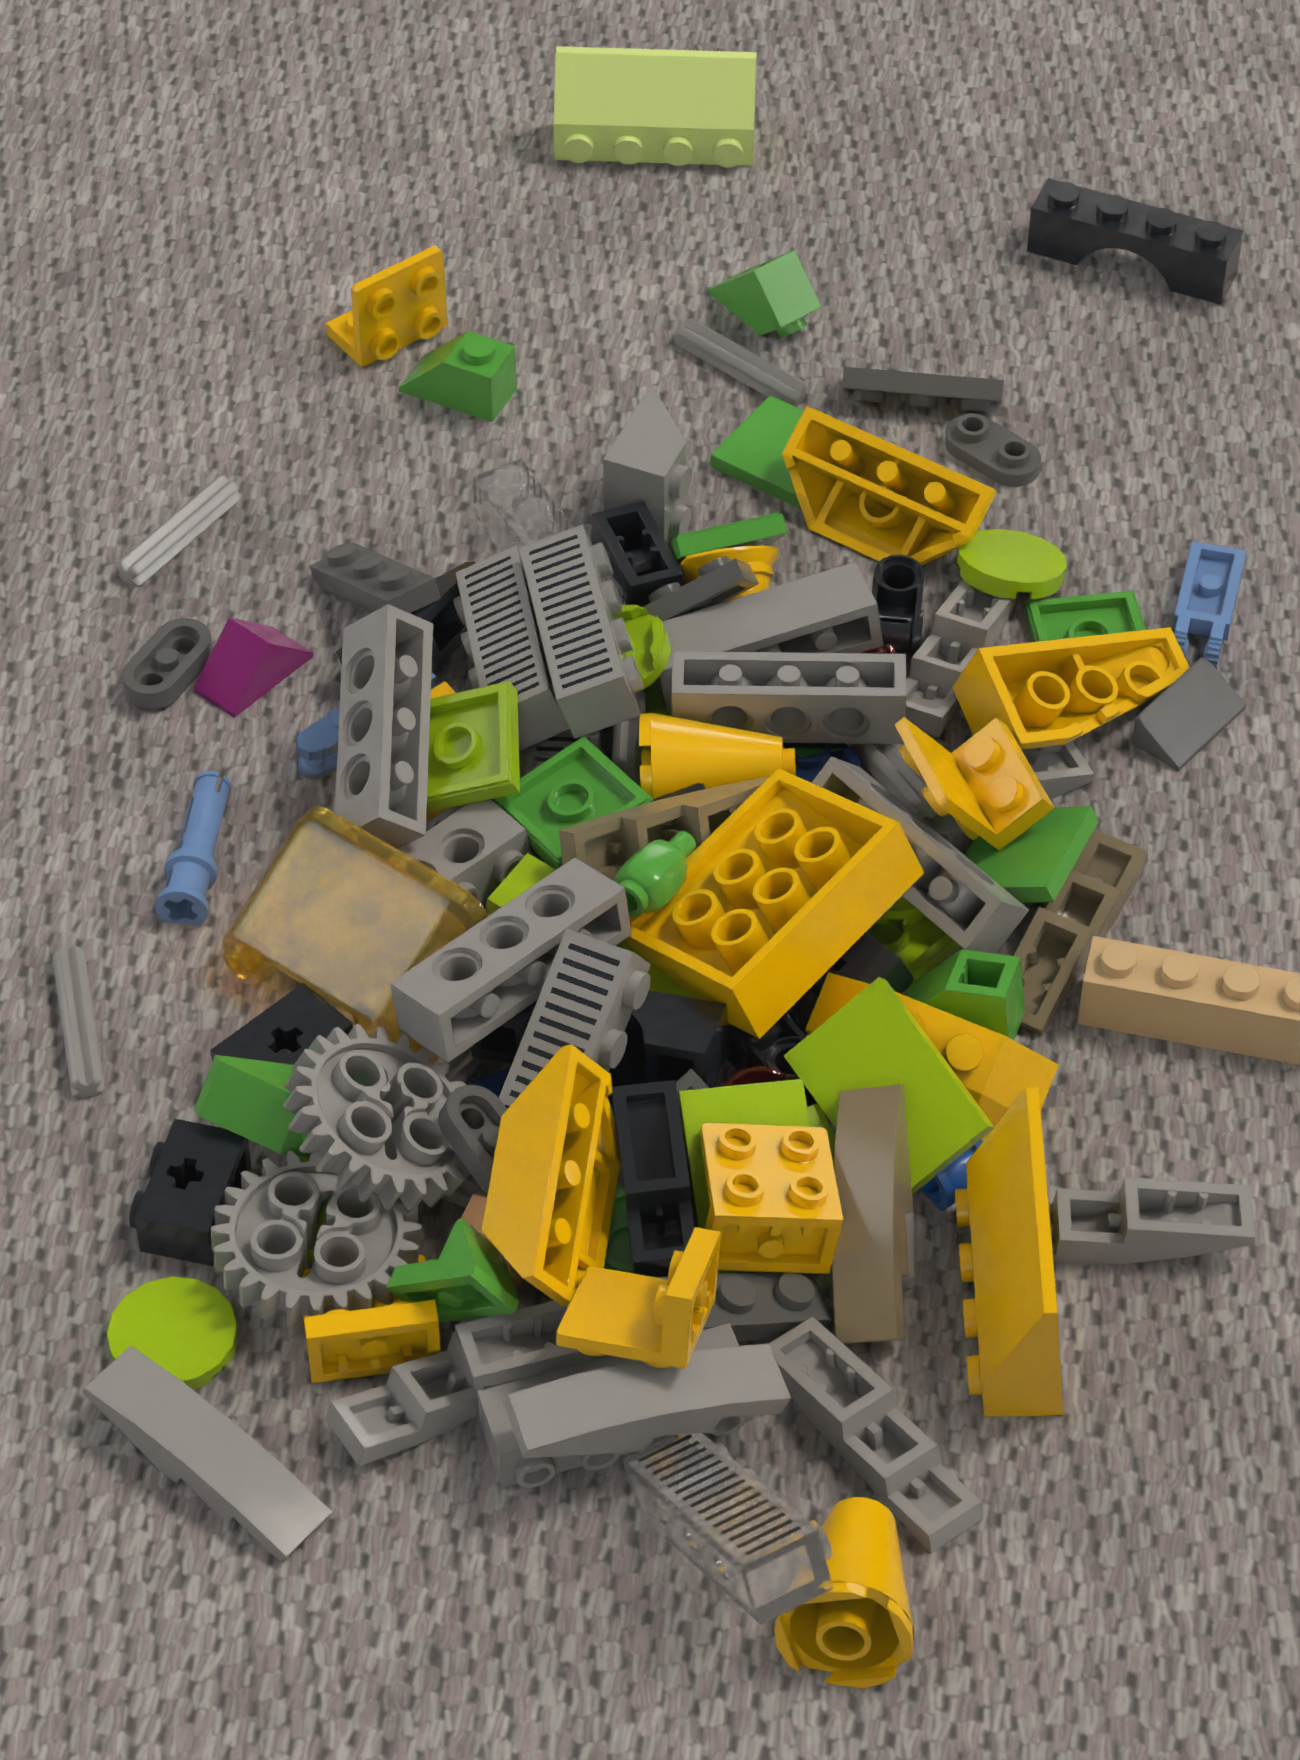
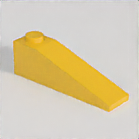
M1171 627L978 648L952 688L973 735L997 717L1009 727L1021 750L1067 744L1160 695L1190 667Z

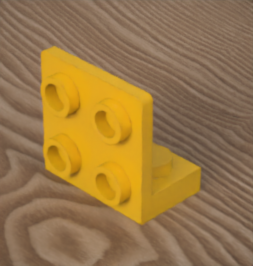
M434 245L352 285V310L326 322V335L361 367L378 359L388 360L399 349L421 338L430 339L436 336L443 327L447 326L444 252Z
M905 717L894 724L904 742V745L899 748L900 754L909 767L916 774L922 776L927 784L921 791L928 804L941 817L951 814L962 831L972 840L980 836L1000 851L1054 809L1052 802L1009 727L997 717L952 753Z
M702 1124L699 1136L710 1203L705 1229L721 1232L718 1270L830 1274L843 1224V1215L827 1130L822 1127Z
M695 1227L685 1251H674L668 1280L593 1266L588 1267L557 1329L556 1344L561 1347L577 1349L579 1352L589 1356L611 1355L643 1361L645 1364L655 1368L677 1367L687 1369L716 1300L721 1232Z
M419 1254V1262H426L424 1255ZM306 1269L301 1278L309 1276L311 1269ZM393 1295V1303L390 1305L372 1299V1308L337 1309L326 1312L323 1315H303L312 1384L390 1373L392 1366L441 1352L439 1320L435 1299L420 1302L401 1301L397 1296Z

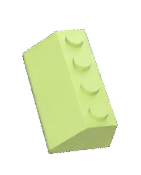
M556 46L553 121L554 160H570L574 163L608 161L627 165L637 162L669 163L674 166L705 164L720 165L726 168L737 165L753 166L757 52Z

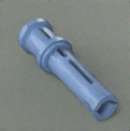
M204 771L198 774L194 780V790L179 848L172 852L166 860L164 866L167 878L166 886L158 893L155 901V912L166 923L201 925L208 916L209 905L206 895L208 888L214 885L218 875V868L213 859V854L227 798L232 788L230 780L224 775L220 781L218 792L215 791L219 772Z

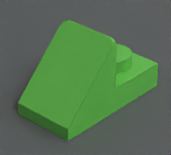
M458 1219L455 1222L438 1260L430 1259L426 1262L396 1266L386 1286L401 1301L420 1302L435 1299L439 1323L515 1313L519 1305V1299L503 1255L463 1219Z

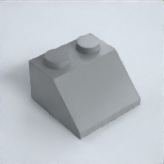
M646 391L603 459L604 511L644 501L668 543L677 535L686 533L690 524L691 508L686 506V493L690 486L692 469L686 466V441L658 394Z

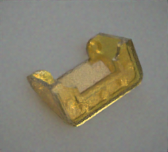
M313 806L294 824L222 939L225 951L223 959L228 968L243 980L253 977L257 981H264L277 968L301 984L305 983L319 995L351 1013L354 1023L360 1024L369 1038L381 1026L384 1027L389 1042L396 1043L400 1036L405 1033L400 1031L398 1027L390 983L488 917V914L474 895L460 885L322 806ZM408 1036L409 1050L417 1053L424 1047Z

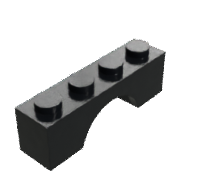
M1048 178L1031 207L1027 252L1078 265L1086 255L1097 250L1111 248L1126 250L1143 257L1153 264L1163 275L1170 291L1221 305L1237 275L1243 230L1225 226L1219 222L1206 221L1180 214L1167 208H1158L1128 200L1119 195H1110L1076 186L1070 182H1061Z
M649 990L642 1006L637 1010L633 1009L624 1032L627 1034L625 1052L641 1065L645 1072L647 1083L676 1080L677 1082L692 1069L709 1088H713L729 1050L727 1004ZM537 1001L471 1046V1057L512 1064Z

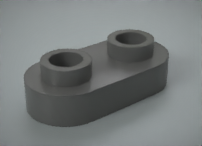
M979 414L961 415L948 423L945 431V448L956 459L1005 486H1024L1032 483L1038 477L1041 454L1030 442Z
M190 618L174 619L162 625L123 669L122 678L127 700L138 708L149 710L160 709L173 703L203 670L213 650L211 633L204 623ZM181 650H191L187 654L178 653Z
M464 1085L453 1090L441 1108L438 1117L439 1127L480 1188L488 1194L501 1116L507 1108L490 1090L477 1085ZM466 1123L470 1124L474 1129L469 1128Z

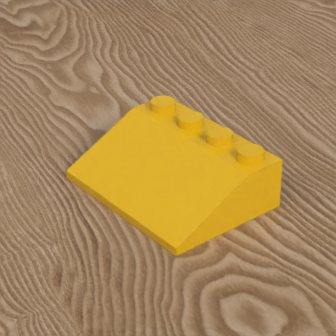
M778 768L686 858V881L679 892L665 906L654 912L641 913L636 917L629 916L631 935L623 941L694 998L727 1004L728 1023L760 1039L924 874V871L899 822Z
M1039 1086L1025 1087L967 1161L968 1189H955L958 1228L970 1227L971 1243L959 1244L961 1282H974L975 1298L962 1299L965 1338H978L979 1355L966 1356L969 1395H982L984 1417L1063 1415L1058 1310Z

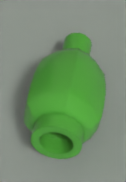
M679 831L669 842L660 839L646 844L618 870L614 882L625 888L629 916L636 917L641 913L654 912L665 906L679 892L686 881V858L696 849V841L689 833Z

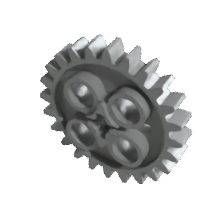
M355 1024L348 1035L339 1027H336L327 1039L320 1035L317 1036L309 1049L303 1051L292 1067L293 1073L284 1086L291 1094L283 1106L284 1109L296 1114L288 1126L289 1130L307 1134L308 1136L300 1146V1151L302 1153L318 1152L322 1159L318 1163L316 1170L321 1173L333 1168L338 1172L336 1184L338 1189L341 1190L352 1182L358 1185L359 1199L364 1203L375 1192L379 1193L385 1209L390 1210L400 1197L405 1207L409 1211H414L421 1200L428 1206L434 1207L443 1195L447 1198L452 1197L459 1186L470 1175V1172L442 1134L438 1122L440 1110L451 1092L466 1084L461 1081L449 1082L444 1076L449 1071L451 1065L445 1062L433 1066L428 1062L430 1050L423 1047L417 1053L409 1050V1039L406 1034H402L397 1042L393 1043L389 1042L384 1027L379 1026L371 1038H369L360 1024ZM466 1123L469 1128L474 1129L470 1124Z
M287 1151L286 1166L279 1168L274 1162L266 1158L262 1160L263 1176L259 1177L254 1173L243 1171L241 1173V1189L235 1187H227L225 1189V1205L215 1207V1226L211 1227L215 1271L223 1272L224 1288L226 1291L239 1289L240 1305L242 1307L252 1305L261 1300V1318L266 1320L278 1310L285 1311L287 1327H293L301 1315L316 1316L337 1309L360 1310L372 1308V1299L390 1305L393 1303L394 1294L386 1286L395 1267L419 1263L422 1227L421 1224H418V1206L414 1211H409L399 1197L390 1210L384 1208L379 1193L375 1192L364 1203L359 1199L358 1185L350 1182L345 1188L340 1190L336 1187L338 1172L333 1168L321 1173L316 1170L318 1163L322 1159L318 1152L311 1153L309 1162H301L293 1151ZM326 1198H331L326 1208V1225H322L319 1228L321 1207ZM314 1247V1262L310 1274L305 1278H301L307 1267V1250H311Z

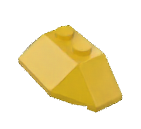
M806 406L782 452L808 529L878 562L891 555H905L914 558L922 566L971 542L997 494L994 488L809 406Z
M828 972L805 1029L807 1036L870 984ZM895 992L994 1127L1025 1087L1039 1086L1040 1108L1042 1109L1059 1064L1005 1035ZM988 1134L984 1136L981 1140L984 1141Z
M572 1044L563 1046L557 1051L501 1116L481 1229L484 1235L523 1279L563 1307L569 1306L588 1267L604 1268L620 1168L616 1120L607 1097L613 1093L611 1074Z

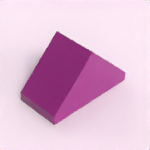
M229 617L194 686V691L235 718L313 657V652L272 626Z

